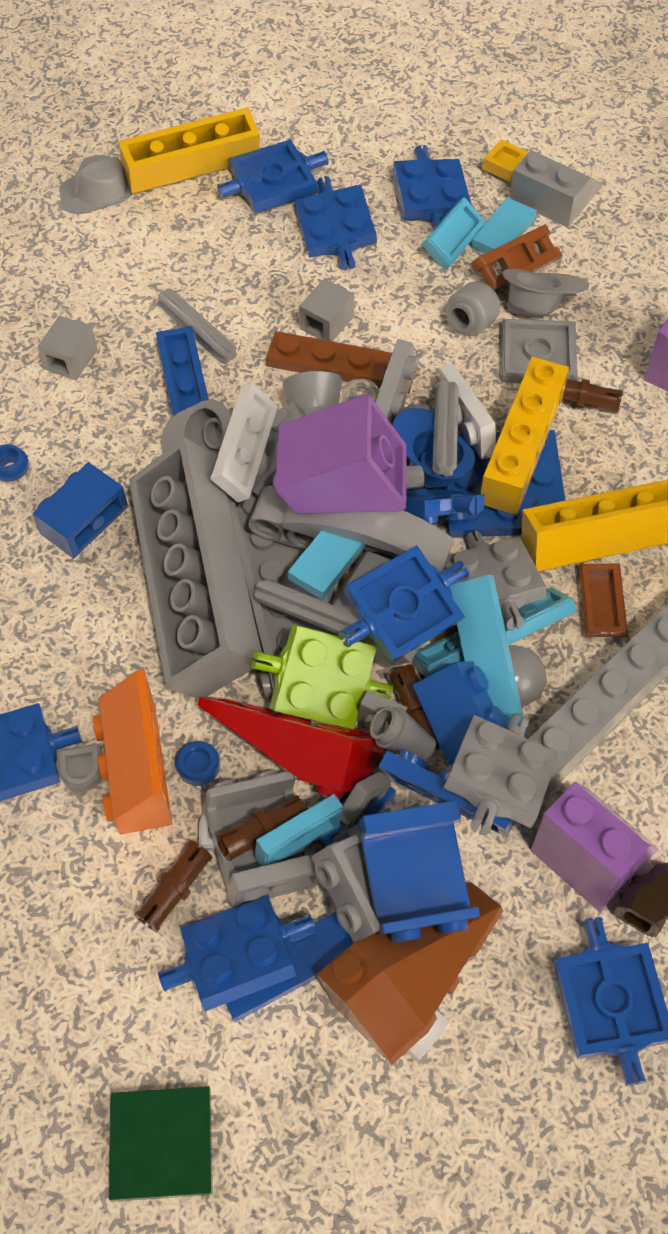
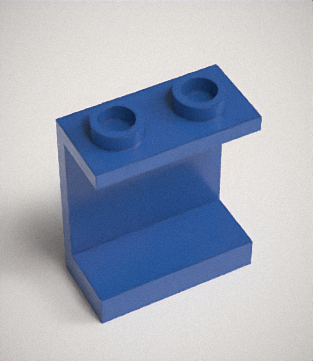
M457 800L366 815L358 821L374 914L381 926L378 936L391 934L393 943L421 938L420 928L438 925L440 934L468 929L467 920L480 917L479 907H470L454 826L456 822L461 820Z

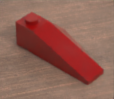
M199 697V707L301 781L317 785L316 792L330 797L335 794L337 798H342L344 792L352 791L358 782L370 776L386 750L376 744L370 732L354 728L353 730L316 723L315 727L310 726V719L285 713H278L277 716H273L274 711L270 708L222 697Z

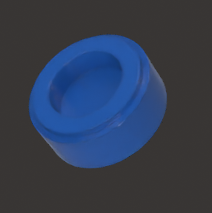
M193 741L184 745L176 756V768L180 778L192 786H203L212 782L220 771V759L217 750L211 744L204 741Z

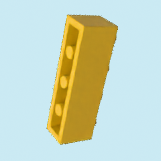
M249 107L120 140L118 141L120 161L131 194L230 168L229 158L259 149L260 133Z
M668 479L523 509L522 542L537 570H552L575 563L589 562L598 558L667 545Z

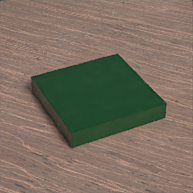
M210 1086L111 1093L109 1201L213 1195Z

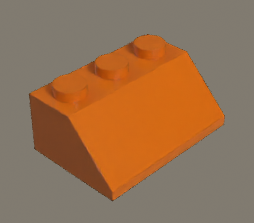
M145 669L138 670L98 698L100 715L93 716L97 741L104 740L105 754L98 755L100 775L102 781L109 780L110 794L103 795L105 816L107 822H115L120 835L173 825L156 706Z

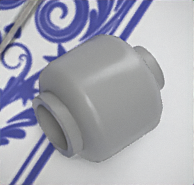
M480 281L469 282L450 296L446 304V314L449 323L459 333L467 336L477 335L495 322L500 313V302L497 294L490 286Z

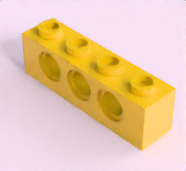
M532 356L483 476L481 494H485V506L518 515L563 398L570 367Z

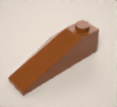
M472 882L466 884L470 907H479L480 917L467 920V930L440 934L438 925L420 928L421 938L396 943L392 942L391 934L378 936V932L353 943L317 974L336 1009L391 1065L430 1031L437 1019L435 1015L437 1008L447 993L453 994L460 982L458 975L469 957L477 955L503 913L501 905Z

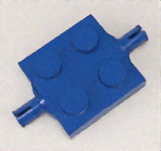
M289 139L229 158L230 170L235 179L217 184L219 196L223 199L240 193L247 198L253 211L258 213L318 193V185L311 170L328 165V156L324 150L306 156L298 151L292 140Z
M418 145L414 149L417 160L394 161L392 174L403 220L421 219L431 221L435 228L460 199L465 197L470 204L471 200L460 160H431L428 147L423 145L422 149L421 145Z
M324 176V186L323 179L320 177L317 180L320 194L295 200L309 258L322 255H338L340 266L343 270H348L347 261L349 268L353 269L356 263L352 252L360 247L377 243L376 231L362 186L359 184L333 190L331 179L328 176Z
M429 487L406 489V509L403 511L415 515L428 523H437L438 516L443 515V519L464 520L467 519V514L478 515L481 511H484L485 494Z
M418 545L414 546L345 587L343 592L356 610L358 621L338 632L340 640L345 639L343 644L349 648L352 644L369 635L371 639L377 642L390 664L456 625L465 617L453 599L450 586L468 577V568L465 567L461 570L465 564L459 560L440 572L428 562Z
M39 703L0 714V801L61 783L56 766L57 750L82 743L78 726L52 733L51 729L46 725Z
M267 894L180 927L186 947L185 963L158 972L159 980L164 992L191 981L197 989L204 1010L208 1011L293 978L297 975L290 958L291 942L317 934L312 917L308 914V916L283 924V921L275 914Z
M595 917L594 921L593 918H589L583 921L590 948L579 955L556 958L553 963L577 1059L599 1055L619 1057L626 1082L625 1086L640 1085L646 1083L638 1053L647 1047L668 1043V1010L649 943L631 946L608 944L602 917Z

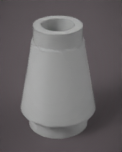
M383 707L376 713L371 722L370 735L381 748L400 753L401 749H404L424 760H427L435 750V738L430 736L401 707Z

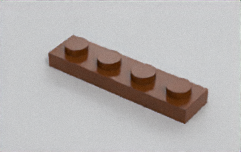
M275 331L266 356V366L298 373L308 371L332 372L340 375L342 381L381 388L392 353ZM411 383L410 388H409V390H408V394H410V390H411V387H412V383Z

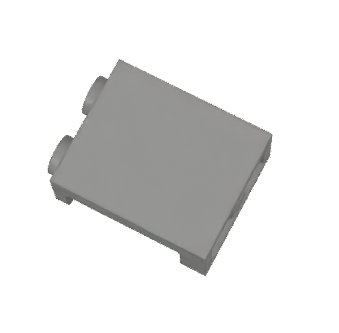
M270 770L259 774L255 779L238 783L236 780H225L207 790L203 810L232 908L267 894L269 898L320 885L315 873V864L311 858L315 855L311 844L282 862L261 867L255 859L256 847L234 858L232 861H227L216 841V834L243 823V821L250 818L251 813L259 809L266 811L295 796L293 787L296 778L289 771L280 773L277 770Z
M415 803L405 809L420 807V804ZM360 832L345 840L335 842L313 855L311 858L315 864L316 877L319 883L328 890L337 908L338 921L341 927L350 934L353 942L355 943L381 930V926L374 914Z

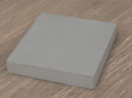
M502 319V382L521 383L532 356L570 367L567 379L577 381L576 322Z

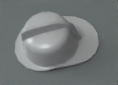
M94 155L86 158L81 163L75 176L64 181L59 186L62 210L79 215L124 202L132 196L124 176L121 161L116 156Z
M506 269L502 273L504 279L510 282L508 310L511 313L527 317L550 315L558 308L565 294L583 292L589 289L590 284L586 279L570 274L535 273L521 269Z
M209 399L177 413L168 420L163 429L161 438L162 453L166 452L183 438H186L219 454L232 412L221 402Z

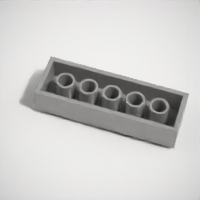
M183 438L131 477L129 483L166 689L199 698L208 697L252 670L251 660L264 661L252 657L256 650L262 651L227 493L210 479L218 454Z

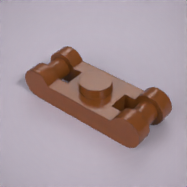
M545 224L479 256L470 265L475 273L480 274L484 283L496 292L510 284V282L504 279L502 274L496 275L492 267L493 264L498 262L502 271L506 269H521L534 272L559 260L563 255L559 247H554L549 238L551 232ZM537 244L541 252L540 255H538L533 245Z

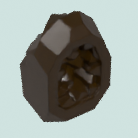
M658 863L648 873L633 877L614 912L621 921L647 936L657 937L668 919V863Z

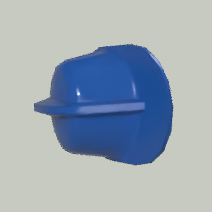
M411 408L402 411L395 417L392 426L406 443V456L409 459L410 466H422L424 485L450 490L456 479L465 476L472 470L475 463L474 451L457 435V468L453 470V475L450 477L436 475L432 469L435 412L422 408Z

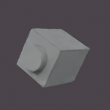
M323 279L299 305L300 330L318 339L334 341L354 318V293L348 291L343 286Z
M60 315L37 346L44 370L77 381L97 351L92 326L80 320H72Z

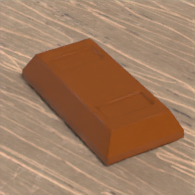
M620 563L579 564L586 637H628Z

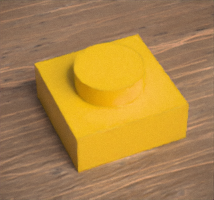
M501 139L483 158L482 169L511 183L513 170L529 152Z

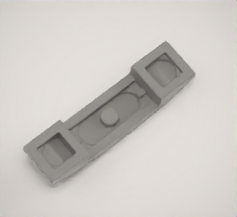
M289 507L282 522V528L316 538L320 531H324L398 555L418 545L428 562L440 572L444 569L454 539L436 526L403 510L296 514Z

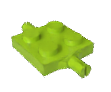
M292 624L287 645L279 657L256 650L252 657L268 663L251 660V669L274 673L275 688L269 706L270 709L353 730L357 721L360 704L367 690L391 699V695L377 690L393 693L392 684L370 680V671L377 646L357 641L347 648L343 644L345 639L340 640L338 635Z

